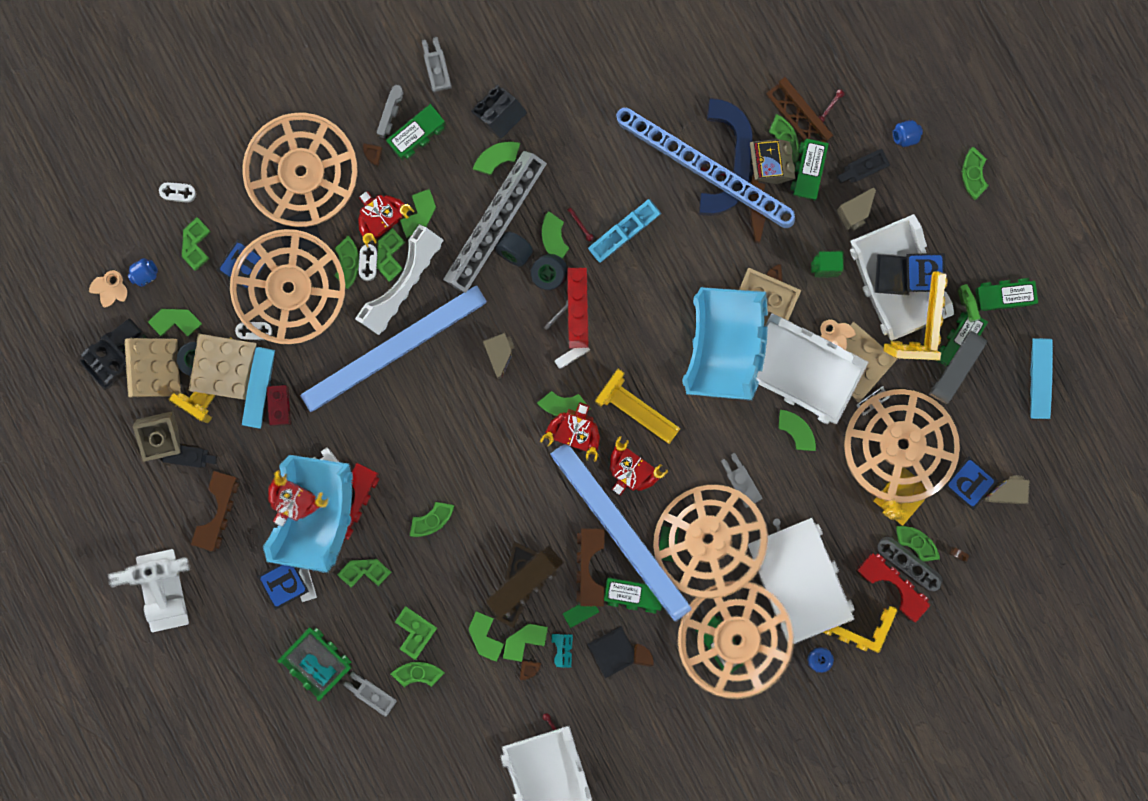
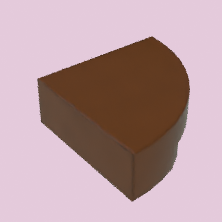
M363 143V151L367 160L379 167L383 148Z
M781 264L774 266L766 275L783 282Z
M955 547L949 553L951 556L967 562L970 556Z
M636 644L633 664L652 667L654 662L650 651L643 645Z
M522 661L520 680H527L535 676L541 667V663Z

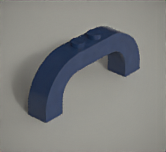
M710 99L707 121L725 123L734 131L736 147L733 173L748 182L749 176L753 175V165H750L752 157L750 142H752L751 125L745 114L737 106L727 101ZM735 184L732 189L740 191L743 186ZM726 192L720 194L701 193L699 215L712 216L725 213L735 207L739 200Z

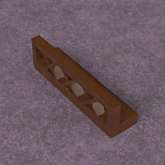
M786 77L781 79L775 87L766 93L768 98L804 141L805 139H810V134H818L823 139L821 142L825 143L832 139L833 134ZM779 88L785 93L784 101L776 100L772 95ZM786 104L795 105L797 115H789L786 112ZM798 119L807 120L809 122V130L800 129L798 127Z

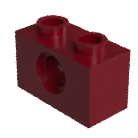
M286 385L267 387L269 425H291L289 387Z

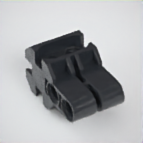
M129 318L112 332L103 335L99 342L95 345H90L81 354L79 363L103 390L109 389L115 384L116 380L127 375L125 339L137 338L142 331ZM145 334L138 337L141 339H149ZM96 352H102L106 356L99 357ZM115 365L119 370H111L109 366Z

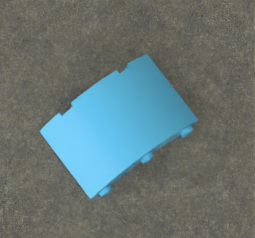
M701 287L693 299V304L696 306V334L693 339L694 349L686 375L683 376V386H685L686 394L752 400L759 381L756 380L758 371L762 372L766 353L768 326H764V315H768L766 292Z
M288 455L280 465L281 476L283 477L286 473L287 480L314 493L315 499L322 492L323 496L321 499L326 500L329 498L325 507H320L309 516L297 521L288 517L284 526L278 525L277 528H273L270 537L263 546L266 560L271 563L328 572L336 562L347 527L351 522L353 475L350 472V466L345 463Z

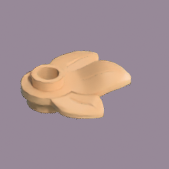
M114 270L108 271L104 277L94 279L89 288L90 293L100 294L101 304L105 308L112 305L116 299L124 302L127 297V288L122 284V275ZM112 277H116L117 281L114 284L110 282V279Z
M826 320L820 327L822 334L820 337L842 347L844 350L847 349V338L856 336L854 329L847 323L838 324L834 320ZM828 326H833L831 332L826 331Z

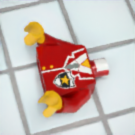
M368 191L362 194L359 199L365 206L360 210L361 215L358 217V224L366 247H369L368 243L370 241H374L376 244V239L404 217L408 219L407 212H414L410 205L388 195L383 197L380 194L374 199Z
M579 402L576 411L568 409L566 413H560L551 420L546 434L543 435L540 442L542 443L544 438L549 439L548 447L555 440L586 451L587 461L590 454L595 456L594 462L597 461L598 454L596 451L598 450L600 435L597 425L593 422L594 418L587 415L590 406Z
M621 436L617 439L616 446L610 456V470L613 473L612 476L617 479V482L612 487L615 493L621 496L627 487L632 491L635 489L637 491L645 490L652 487L660 478L667 474L668 470L664 473L660 472L659 468L662 464L654 468L626 448L629 440H627L626 444H622L620 442Z
M279 471L275 472V478L268 488L271 507L278 511L273 520L276 524L284 526L288 517L295 521L303 519L320 507L327 505L329 498L322 500V492L315 499L314 493L287 480L286 473L283 477H279Z

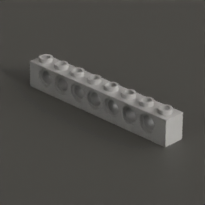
M523 151L443 280L464 293L468 291L547 164L533 153Z

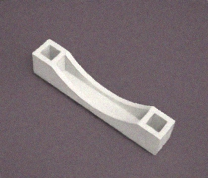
M419 224L409 239L408 258L400 278L384 295L365 303L355 320L380 335L386 329L391 317L397 313L401 302L408 297L409 290L418 282L422 271L429 266L430 259L441 248L443 239Z

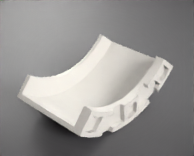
M913 214L851 240L852 249H850V254L853 260L857 262L865 284L863 291L866 297H870L882 323L880 327L884 336L888 335L890 340L893 341L926 327L930 292H909V295L875 293L877 254L906 257V254L926 253L925 247L927 245L922 226L916 216ZM944 292L945 306L942 308L943 319L954 315L953 304L947 292Z
M771 313L765 325L768 326L763 370L762 372L758 371L756 380L759 381V385L785 397L784 401L792 405L797 403L819 415L818 419L826 424L829 421L837 424L868 362L844 350L842 347Z
M812 518L769 535L766 556L759 569L765 589L783 604L789 615L794 635L793 644L854 620L851 612L855 610L851 600L846 601L835 574L839 572L834 561L830 562L820 535H823L819 524H814ZM760 539L748 544L754 560H756L759 552ZM770 600L776 615L781 614L779 608ZM783 621L780 624L788 641L787 625Z
M569 726L502 747L504 755H501V760L504 767L508 766L517 793L514 794L515 801H592Z

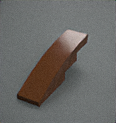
M753 170L751 184L764 192L766 184L758 183V180H755ZM757 194L750 195V201L752 202L757 201L759 198ZM769 204L765 206L766 211L768 210ZM750 207L755 243L759 244L766 217Z

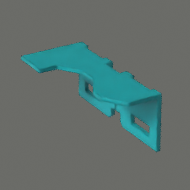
M552 634V643H555L557 647V654L554 658L556 667H571L572 653H570V649H572L573 635Z
M308 654L299 664L308 674L311 673L321 686H324L337 672L332 666L329 668L322 667L318 663L317 657Z

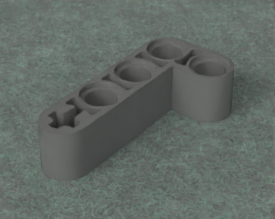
M971 330L940 379L937 380L930 390L929 395L944 405L948 404L988 340Z

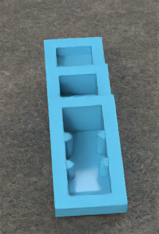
M648 199L621 222L613 226L588 249L598 262L601 263L662 213L651 199Z
M1033 338L1030 417L1033 419H1050L1052 339Z
M257 346L255 348L242 425L260 429L262 427L264 409L267 402V387H270L275 350Z

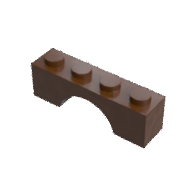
M213 471L208 490L216 497L218 510L211 522L203 526H196L191 545L216 552V548H220L223 539L220 535L228 524L226 516L228 512H231L234 504L232 497L239 489L240 483L237 482L238 478Z
M581 529V533H577V544H581V552H577V563H581V571H577V583H581V591L577 590V602H580V606H604V587L594 582L589 573L591 557L597 551L604 549V529Z

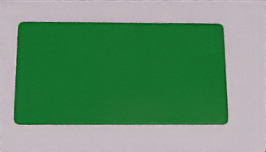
M662 527L659 551L669 547L671 527ZM677 528L676 534H675V545L677 544V539H678V532H679V529H678V528ZM672 555L662 559L665 561L674 562Z
M579 604L564 612L563 616L569 627L572 628L599 613L597 606H580Z

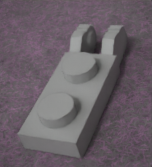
M435 37L433 38V43L436 47V52L429 53L428 43L426 40L422 41L425 52L424 58L433 92L452 88L443 52L440 49L438 38Z
M394 85L391 88L392 90L390 91L377 130L378 137L385 139L386 134L390 135L393 126L390 122L392 116L396 117L399 107L396 104L402 100L403 90L399 85Z
M735 453L731 455V458L738 469L733 472L725 459L721 460L734 489L749 497L753 503L763 499ZM740 499L745 508L749 507L742 499Z
M352 671L350 676L360 682L361 686L359 689H356L351 683L346 681L343 686L352 691L356 697L387 717L397 700Z

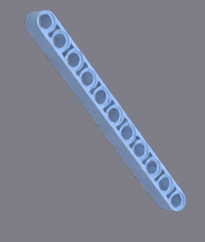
M622 108L617 112L616 118L623 129L781 227L789 228L793 226L795 215L793 210L631 109ZM624 115L631 116L629 121H621ZM644 124L647 126L643 132L637 131L639 125ZM655 135H662V139L660 141H653V137ZM672 144L678 145V149L674 152L669 151V147ZM693 154L694 159L688 162L684 160L685 156ZM709 164L710 169L708 171H701V166ZM719 174L727 176L724 181L716 180ZM735 184L743 186L740 191H734L732 188ZM751 194L759 196L758 200L753 202L748 198ZM773 204L775 209L768 212L765 210V206ZM783 214H790L791 219L784 222L781 220V216Z
M477 285L470 288L466 293H462L300 395L301 399L310 412L315 411L487 303V300Z
M563 444L550 453L555 463L671 618L677 621L691 611L687 601L569 445Z

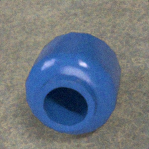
M913 120L898 123L893 130V139L902 147L917 144L923 134L922 127Z
M143 258L130 265L128 278L133 284L136 283L138 286L143 287L156 279L158 269L152 260Z
M822 647L811 650L807 659L810 668L820 673L828 671L834 661L831 652Z

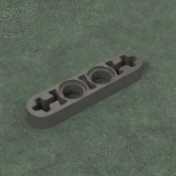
M884 537L880 540L878 551L886 559L927 590L937 591L941 587L942 577L938 572L893 538ZM886 544H890V548L884 549L883 547ZM899 554H904L907 556L908 560L906 562H900L897 556ZM920 566L923 569V573H914L913 567ZM930 580H937L936 583L930 584Z

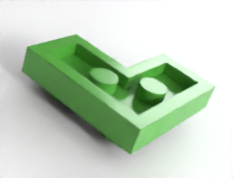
M405 606L395 621L396 624L410 632L400 650L416 660L437 627Z

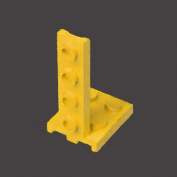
M934 271L931 276L924 345H921L919 342H909V345H905L900 341H891V344H884V352L895 358L940 360L941 352L938 351V345L941 343L939 333L940 327L943 324L942 308L945 306L944 288L947 287L946 274Z
M193 392L189 398L182 393L179 395L173 393L169 399L202 422L209 423L212 418L207 414L209 412L207 407L215 395Z
M617 369L595 400V404L602 407L604 404L607 406L609 402L670 444L680 428L623 388L624 373Z
M902 468L900 478L916 477L906 468ZM921 481L913 484H898L895 496H913L926 492V489ZM890 482L882 489V492L888 493ZM876 497L873 502L884 510L882 513L890 520L895 519L903 526L924 500L913 503H897L896 500L885 501Z
M890 607L889 610H884L881 620L884 622L881 628H876L873 638L876 639L875 642L839 626L823 633L830 636L832 633L839 635L838 639L849 644L850 641L857 643L856 647L867 652L869 648L879 653L897 609Z

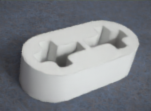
M166 182L159 188L160 196L168 201L189 203L196 198L195 189L188 184ZM170 187L171 190L176 191V194L169 193V196H167L163 191ZM186 189H189L192 195H188V198H185L179 192H186Z
M368 244L369 247L364 245L360 250L359 275L365 281L373 280L377 273L378 252L370 244ZM368 248H371V251L374 252V255L370 256V261H367V256L364 254ZM367 264H370L369 269L373 271L372 274H369V277L362 273L366 270Z
M251 322L259 330L262 329V326H265L269 330L266 334L272 336L273 330L269 324L265 322ZM243 323L238 324L236 327V335L242 340H265L253 332L246 333V336H243L239 332L245 326Z
M589 347L574 348L554 362L561 369L589 352L590 349Z

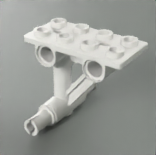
M173 549L136 557L137 566L128 567L124 572L109 574V579L118 578V580L110 581L111 586L128 582L132 585L141 584L145 600V617L147 622H149L151 632L189 624L179 571L189 570V565L181 566V564L189 563L187 557L176 560Z

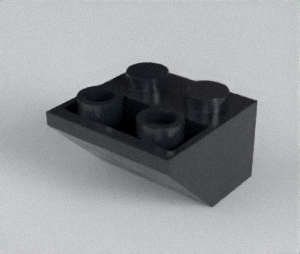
M499 85L491 89L471 110L500 139L528 113L515 97Z

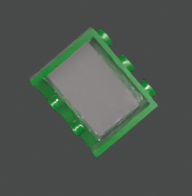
M309 627L277 661L282 663L292 676L301 681L303 686L317 697L318 701H321L352 668L350 665L352 661L345 654L341 656L336 651L338 648L333 642L324 640L322 638L324 634L317 627L315 629ZM308 654L315 655L322 667L329 668L332 666L337 671L324 686H321L311 673L308 674L299 665Z

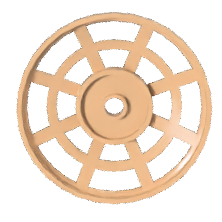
M291 113L271 120L253 136L244 155L243 180L250 199L265 216L283 225L308 227L329 220L346 205L356 185L357 160L350 141L334 123L314 114ZM309 120L320 123L316 134L305 131L293 132L289 121ZM282 124L285 135L275 140L268 150L258 145L260 139L269 130ZM327 128L333 130L341 138L348 152L337 155L332 145L323 138ZM295 138L313 139L309 149L298 148ZM288 141L290 151L283 157L273 153L279 145ZM320 143L330 152L332 158L321 161L316 154ZM255 151L264 156L261 165L262 179L250 182L249 166L252 153ZM270 159L279 164L278 175L268 178L267 166ZM351 159L352 177L349 189L346 190L338 186L341 177L340 163ZM335 165L334 182L331 183L323 179L324 168ZM299 166L305 167V175H296V169ZM282 183L287 189L282 199L273 192L270 185ZM319 185L329 190L323 198L316 202L314 201L312 191L317 189ZM264 187L269 196L279 204L274 213L269 212L255 196L254 189ZM294 193L304 194L307 205H294L289 202ZM334 193L344 197L333 211L319 218L317 207L327 202ZM286 208L295 211L309 210L312 221L295 222L280 217Z
M283 229L272 231L253 240L237 258L230 278L231 301L242 323L257 336L278 344L303 343L322 334L337 318L345 297L344 272L335 253L319 238L299 230ZM292 236L290 248H280L267 253L261 245L263 242L275 237ZM299 237L314 242L327 254L320 260H317L310 253L298 249ZM255 249L261 259L254 266L250 278L238 276L243 261ZM290 254L289 263L278 267L272 260L275 256ZM297 255L307 258L313 265L304 271L296 266ZM331 260L335 264L339 275L340 291L329 290L328 278L323 266ZM266 263L272 272L266 281L256 279L258 271ZM317 271L321 275L323 289L312 287L309 277ZM287 282H291L294 285V290L291 293H286L283 290V286ZM237 284L248 286L249 298L254 307L245 315L238 301ZM254 287L265 288L268 299L258 304ZM310 295L322 296L316 309L311 312L306 305ZM327 297L339 298L333 314L322 326L316 319V316L323 309ZM272 305L281 309L280 321L270 317L264 311ZM300 309L305 315V318L288 322L289 311ZM260 315L267 322L279 326L277 337L261 332L252 325L250 320ZM310 322L316 330L300 338L285 339L286 328L298 327Z
M896 389L881 392L869 398L855 411L845 432L844 451L847 465L853 477L867 492L885 501L896 500L897 503H913L934 495L950 480L959 460L960 444L958 432L951 416L936 400L917 391ZM891 395H910L908 405H895L884 408L879 399ZM917 397L933 404L944 416L934 421L926 412L916 408ZM872 404L878 413L870 420L865 431L853 429L860 414ZM907 411L905 421L894 422L888 413ZM914 413L926 419L929 425L920 429L917 425L913 424ZM880 418L888 426L882 435L871 432L873 426ZM946 423H949L954 437V454L943 451V437L939 427ZM935 431L938 448L927 446L925 435ZM851 437L863 439V452L867 462L858 468L854 463L851 453ZM869 440L880 442L881 453L874 458L870 454ZM906 440L908 448L900 449L898 441ZM924 454L936 456L932 465L925 471L919 462ZM941 458L952 461L944 478L933 487L928 476L937 468ZM886 460L889 464L893 465L892 476L883 472L877 464ZM913 466L918 476L912 478H900L902 468ZM872 469L879 477L890 482L888 493L873 487L861 474ZM922 481L926 492L913 496H895L898 484L905 485Z
M722 485L695 487L676 497L662 513L654 534L653 547L655 559L675 587L681 592L698 598L724 597L746 586L761 568L768 547L766 523L758 507L740 491ZM721 490L732 495L725 503L718 500H703L701 491ZM690 494H694L695 503L685 508L678 517L668 514L680 500ZM738 498L742 499L752 509L758 522L746 524L742 515L733 507ZM704 506H719L722 508L715 517L706 516ZM697 509L698 519L693 521L691 525L682 520L689 512ZM728 512H731L740 524L739 526L729 528L723 521ZM665 520L673 524L669 534V547L659 551V533ZM679 527L686 531L685 541L675 545V534ZM760 529V548L756 560H753L745 555L749 542L748 532ZM742 533V544L738 551L731 547L732 535ZM706 535H713V541L710 544L704 543ZM687 549L693 556L688 567L680 560L677 552ZM726 554L735 558L728 566L720 570L718 560L722 559ZM672 555L675 563L685 572L680 583L668 573L663 565V558ZM699 561L710 563L713 572L702 573L695 571ZM740 562L751 567L740 580L725 587L722 576L735 569ZM692 576L700 579L715 578L718 590L700 591L687 586Z
M737 581L724 582L725 587H728ZM748 583L743 587L750 589L747 600L734 599L724 602L722 597L713 598L717 606L707 613L702 623L690 619L696 608L706 599L696 597L689 605L691 611L683 616L680 623L678 647L685 669L698 685L718 696L744 698L761 693L780 678L791 659L794 635L789 615L783 604L772 593L753 583ZM717 585L711 586L705 591L718 590ZM757 592L772 600L779 608L781 614L771 618L762 607L755 604ZM739 605L745 606L742 617H731L727 607ZM753 609L765 618V623L756 626L750 621ZM720 611L724 621L717 629L708 626L712 617ZM785 621L788 631L787 653L776 650L778 637L775 626ZM687 627L699 630L697 638L699 655L690 659L686 650ZM769 629L772 636L771 648L761 645L760 634ZM705 633L714 636L715 646L706 652L704 648ZM735 635L742 637V643L738 646L733 644V637ZM758 652L768 655L764 663L755 669L751 659ZM719 654L721 658L726 660L723 671L717 669L709 659ZM774 657L783 660V664L778 672L767 683L762 685L758 675L769 666ZM704 662L711 672L720 677L716 687L702 680L692 666ZM734 663H744L748 671L747 674L743 675L730 674ZM751 679L755 688L751 691L740 693L723 691L727 680L743 681Z

